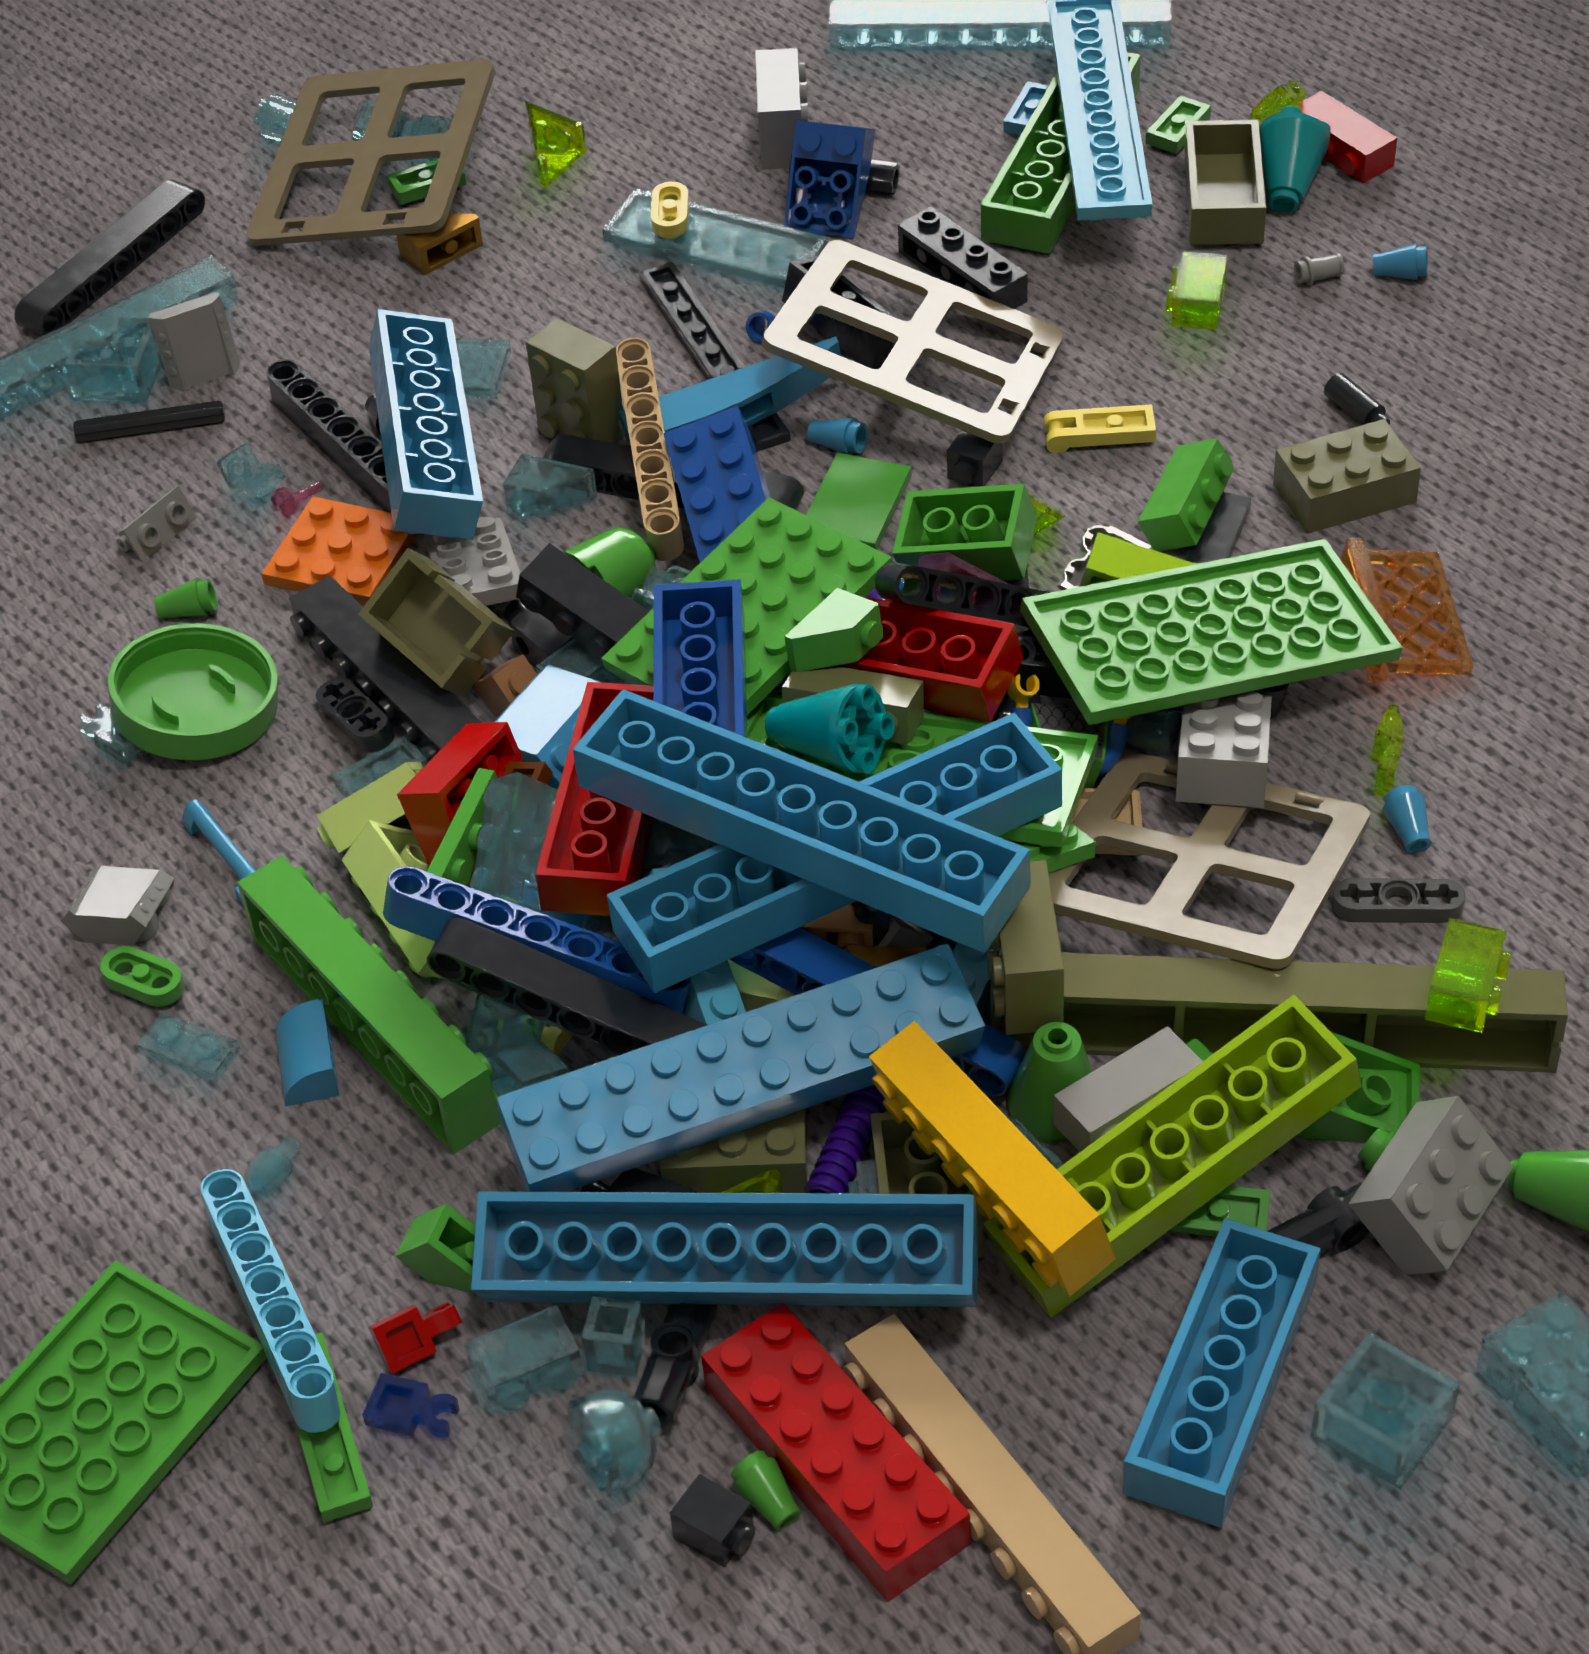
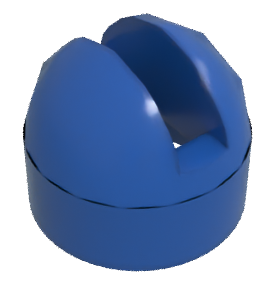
M767 311L751 314L746 321L748 336L756 342H762L764 335L762 333L766 328V320L768 328L775 316Z

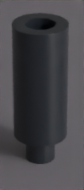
M1337 373L1328 380L1324 387L1325 396L1360 425L1385 419L1390 425V420L1385 416V407L1345 374Z

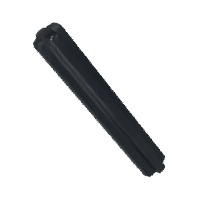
M209 401L76 420L73 424V431L76 441L83 443L222 423L225 421V411L221 401Z

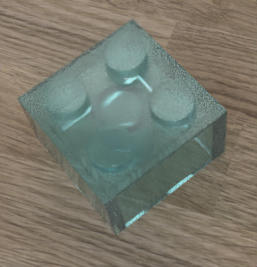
M1368 1332L1316 1401L1311 1437L1401 1490L1454 1417L1460 1383L1375 1334Z

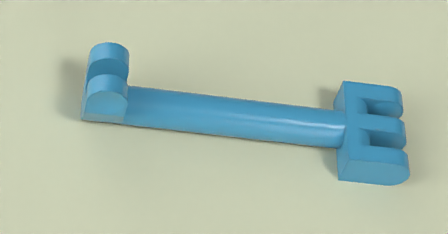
M192 800L185 806L182 819L186 830L191 835L201 830L240 880L256 871L217 824L213 815L199 800ZM237 886L234 888L236 898L243 905L240 891Z

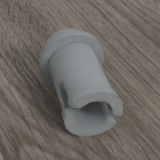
M1340 253L1312 259L1308 256H1303L1300 258V261L1294 263L1296 281L1299 284L1305 283L1307 286L1312 285L1317 280L1342 277V274H1344V261Z

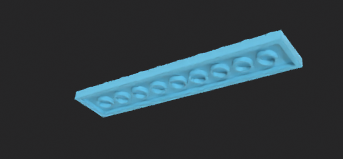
M1048 0V15L1077 220L1098 221L1111 218L1134 219L1152 216V199L1118 0Z

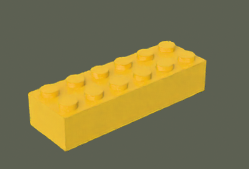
M915 1021L869 1056L876 1071L872 1081L886 1098L882 1102L890 1115L899 1124L906 1120L912 1126L914 1131L911 1134L917 1144L928 1156L934 1152L939 1155L944 1161L941 1164L943 1171L958 1188L964 1184L967 1185L975 1196L980 1213L987 1220H991L995 1216L1004 1226L1001 1232L1005 1239L1019 1254L1025 1249L1035 1260L1032 1263L1033 1268L1050 1288L1057 1283L1070 1297L1116 1260L1098 1212Z

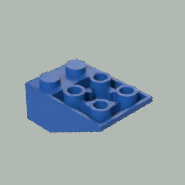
M795 121L783 230L854 238L871 168L875 129L812 121Z

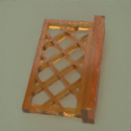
M1347 537L1340 560L1400 645L1418 656L1417 658H1400L1397 661L1365 667L1369 682H1386L1389 673L1471 674L1474 665L1439 553L1366 549L1363 538ZM1372 564H1383L1393 571L1386 575L1374 568ZM1411 566H1429L1431 573L1426 577L1411 568ZM1401 575L1416 586L1410 590L1395 580ZM1386 589L1401 599L1397 603H1393L1382 596L1380 592ZM1425 590L1439 598L1440 601L1434 605L1419 596V594ZM1410 604L1425 614L1419 619L1403 608ZM1394 617L1410 628L1402 632L1389 624L1388 621ZM1435 619L1448 627L1449 630L1443 634L1427 623ZM1418 632L1434 643L1427 648L1411 637ZM1444 648L1457 656L1458 660H1447L1436 652Z

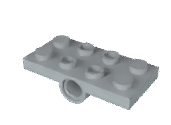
M492 517L479 518L473 540L462 538L449 539L443 536L424 534L429 558L435 561L456 580V583L462 585L485 606L517 599L516 592L520 570L501 517L495 519Z

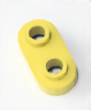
M665 182L656 186L652 191V230L656 235L665 239L679 237L688 229V189L685 185L678 182Z

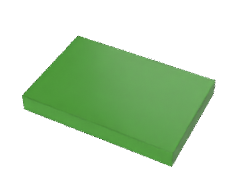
M836 453L806 515L877 550L912 477L911 466Z

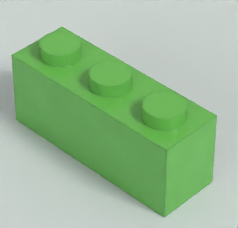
M1218 438L1176 447L1137 521L1153 550L1165 551L1197 544L1234 471L1232 459L1225 452Z

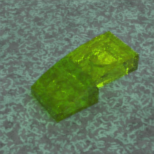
M1389 703L1375 731L1372 760L1379 762L1374 794L1382 797L1396 787L1403 743L1401 714L1398 705Z

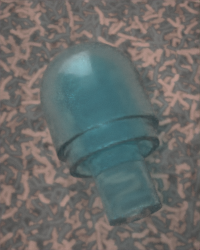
M286 1136L277 1148L268 1146L265 1150H261L246 1168L244 1178L248 1189L261 1196L274 1193L290 1176V1171L293 1169V1164L290 1160L301 1149L300 1144L291 1136Z

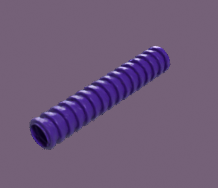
M875 1085L846 1094L845 1100L840 1107V1112H838L830 1134L827 1136L825 1146H823L819 1154L820 1157L815 1163V1169L812 1170L809 1181L806 1183L804 1193L849 1194L851 1184H853L861 1161H863L866 1150L871 1143L870 1114L883 1113L886 1109L882 1102L886 1098Z

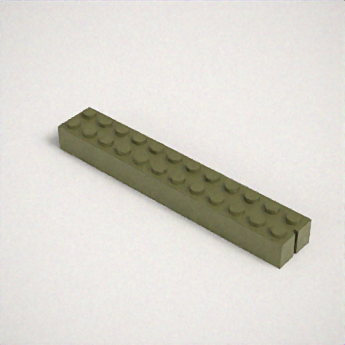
M1061 952L1064 966L1063 1023L1071 1025L1078 1031L1087 1055L1119 1056L1167 1026L1185 1044L1197 1038L1214 1054L1294 994L1329 1031L1420 1064V1068L1556 1073L1561 1053V1042H1563L1568 1019L1564 971L1449 967L1445 965L1417 966L1395 963L1306 962L1303 960H1294L1285 968L1271 969L1235 959ZM991 980V1026L1006 1034L1004 1017H995L992 988H999V986H994V981ZM1035 1033L1013 1034L1009 1036L1016 1039L1027 1051Z

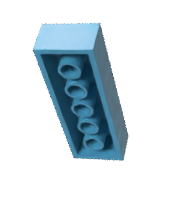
M1224 1218L1124 1460L1122 1494L1220 1528L1223 1527L1316 1285L1321 1248Z

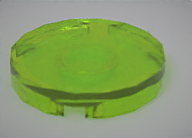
M1289 80L1287 83L1289 87L1286 89L1282 85L1277 86L1254 106L1250 113L1253 117L1252 120H1258L1260 126L1266 118L1280 113L1283 107H1299L1306 95L1305 88L1297 80Z

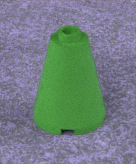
M1051 1022L1041 1026L1036 1031L1008 1090L1007 1104L1013 1124L1028 1138L1043 1143H1055L1056 1140L1067 1139L1053 1124L1054 1095L1093 1072L1080 1034L1071 1025L1062 1022Z
M1589 1150L1526 1151L1519 1160L1514 1159L1511 1162L1513 1168L1507 1176V1185L1509 1188L1514 1189L1515 1199L1589 1233Z

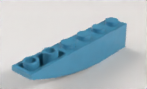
M836 336L812 344L841 356L839 341ZM777 356L659 396L664 430L666 433L735 406L739 407L746 424L753 425L806 395L830 377ZM624 408L619 410L625 438L628 445L631 446Z

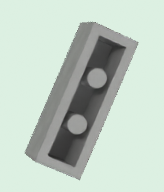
M1167 1026L1054 1095L1053 1124L1081 1152L1203 1061Z

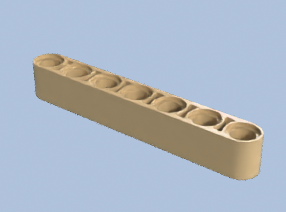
M638 337L628 338L618 344L616 356L647 542L655 552V559L670 561L682 554L684 540L669 453L663 434L665 430L651 350L648 342Z

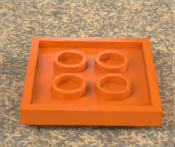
M312 496L261 573L263 583L301 592L330 575L360 605L364 606L407 548L410 547L417 534L394 531L391 512Z

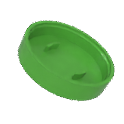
M189 623L167 626L148 632L130 642L119 652L108 674L110 714L116 728L135 746L166 758L205 760L237 752L258 740L269 729L277 712V670L270 654L251 637L223 626Z

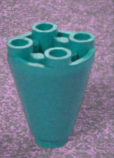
M1295 106L1283 107L1280 113L1266 118L1259 126L1266 196L1270 208L1276 212L1292 213L1297 210L1329 147L1330 125L1318 120L1316 117L1302 113L1301 109Z
M851 684L784 702L772 707L765 719V731L771 741L843 771L870 774L875 770L886 740L893 736L895 728L893 716L886 713L880 695L874 686L870 684Z

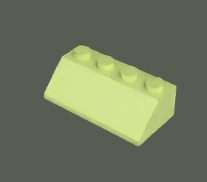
M369 820L343 857L342 862L351 873L352 882L363 891L371 903V910L382 919L390 931L389 936L392 941L400 946L409 959L408 964L410 968L425 978H430L431 976L442 978L435 974L427 964V956L436 941L389 924L383 915L389 874L399 867L409 866L426 872L429 868L414 832Z

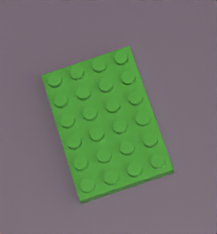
M768 497L680 583L741 579L745 614L746 701L748 715L792 671L789 666L784 636L836 588L866 598L875 589L877 571L883 565L893 563L891 556ZM654 608L601 658L607 671L633 685L654 686Z
M115 1260L0 1385V1541L71 1585L265 1361L267 1356L261 1343Z

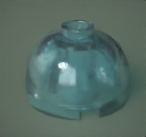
M601 1389L586 1393L569 1401L568 1415L571 1430L579 1426L582 1429V1443L576 1446L597 1488L601 1492L607 1490V1496L611 1497L642 1481L651 1470L657 1454L655 1437L662 1434L661 1426L654 1410L650 1406L643 1409L634 1396L623 1390Z

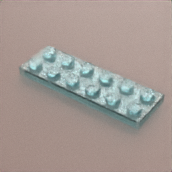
M636 188L602 229L603 241L782 288L785 287L790 261L819 256L829 242L828 237L691 202H689L688 229L677 238L665 239L656 235L652 230V192Z

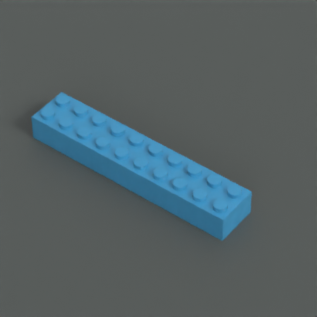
M622 689L573 748L579 787L983 953L987 951L1031 887L1030 849L624 689Z
M1015 712L860 781V783L995 836L1004 834L1063 806L1062 769ZM720 844L607 894L613 931L654 993L856 901Z
M947 943L496 1097L498 1120L525 1192H568L874 1085L872 1078L876 1075V1071L869 1056L913 1021L950 1058L979 1048L985 1024Z
M478 1192L471 1290L484 1302L690 1303L723 1305H780L784 1303L785 1305L977 1307L979 1207L974 1194Z

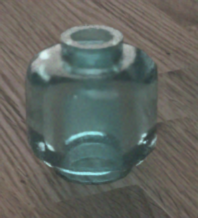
M277 93L270 94L267 99L261 98L254 118V124L258 125L260 135L281 142L291 114L297 108V100Z

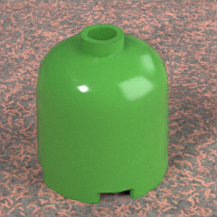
M617 527L604 531L564 551L569 557L635 602H638L650 593L657 579L653 548L634 531L626 528Z

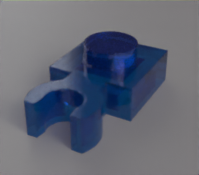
M380 1373L362 1415L365 1426L413 1436L419 1424L426 1426L428 1432L436 1437H449L451 1431L448 1421L436 1417L443 1412L458 1415L460 1408L457 1398L453 1395L442 1393L430 1398L427 1383Z

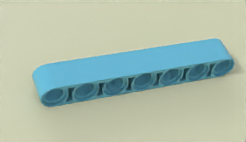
M223 1169L214 1171L203 1179L200 1187L208 1224L296 1424L306 1432L317 1433L326 1431L336 1424L341 1414L332 1370L243 1177L234 1170Z

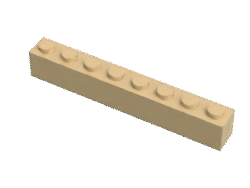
M893 1314L845 1342L846 1365L843 1366V1371L861 1391L865 1392L873 1405L970 1513L971 1538L974 1541L980 1539L984 1541L992 1551L990 1553L991 1560L999 1574L1006 1580L1013 1578L1023 1590L1022 1598L1030 1613L1038 1620L1044 1617L1055 1630L1053 1633L1054 1639L1063 1654H1116L1139 1639L1141 1620L1139 1610L898 1317Z

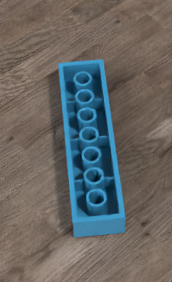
M377 309L369 343V353L394 531H403L408 534L420 533L443 536L449 539L462 538L473 540L483 498L452 319Z

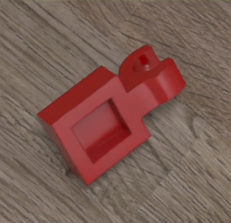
M446 1302L428 1311L422 1317L417 1306L412 1305L368 1328L387 1370L393 1374L437 1352L431 1338L461 1324L462 1320L455 1305H450L449 1302Z

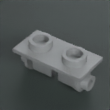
M176 485L119 532V538L116 540V543L121 550L125 552L130 549L134 550L139 561L144 562L197 518L179 485Z

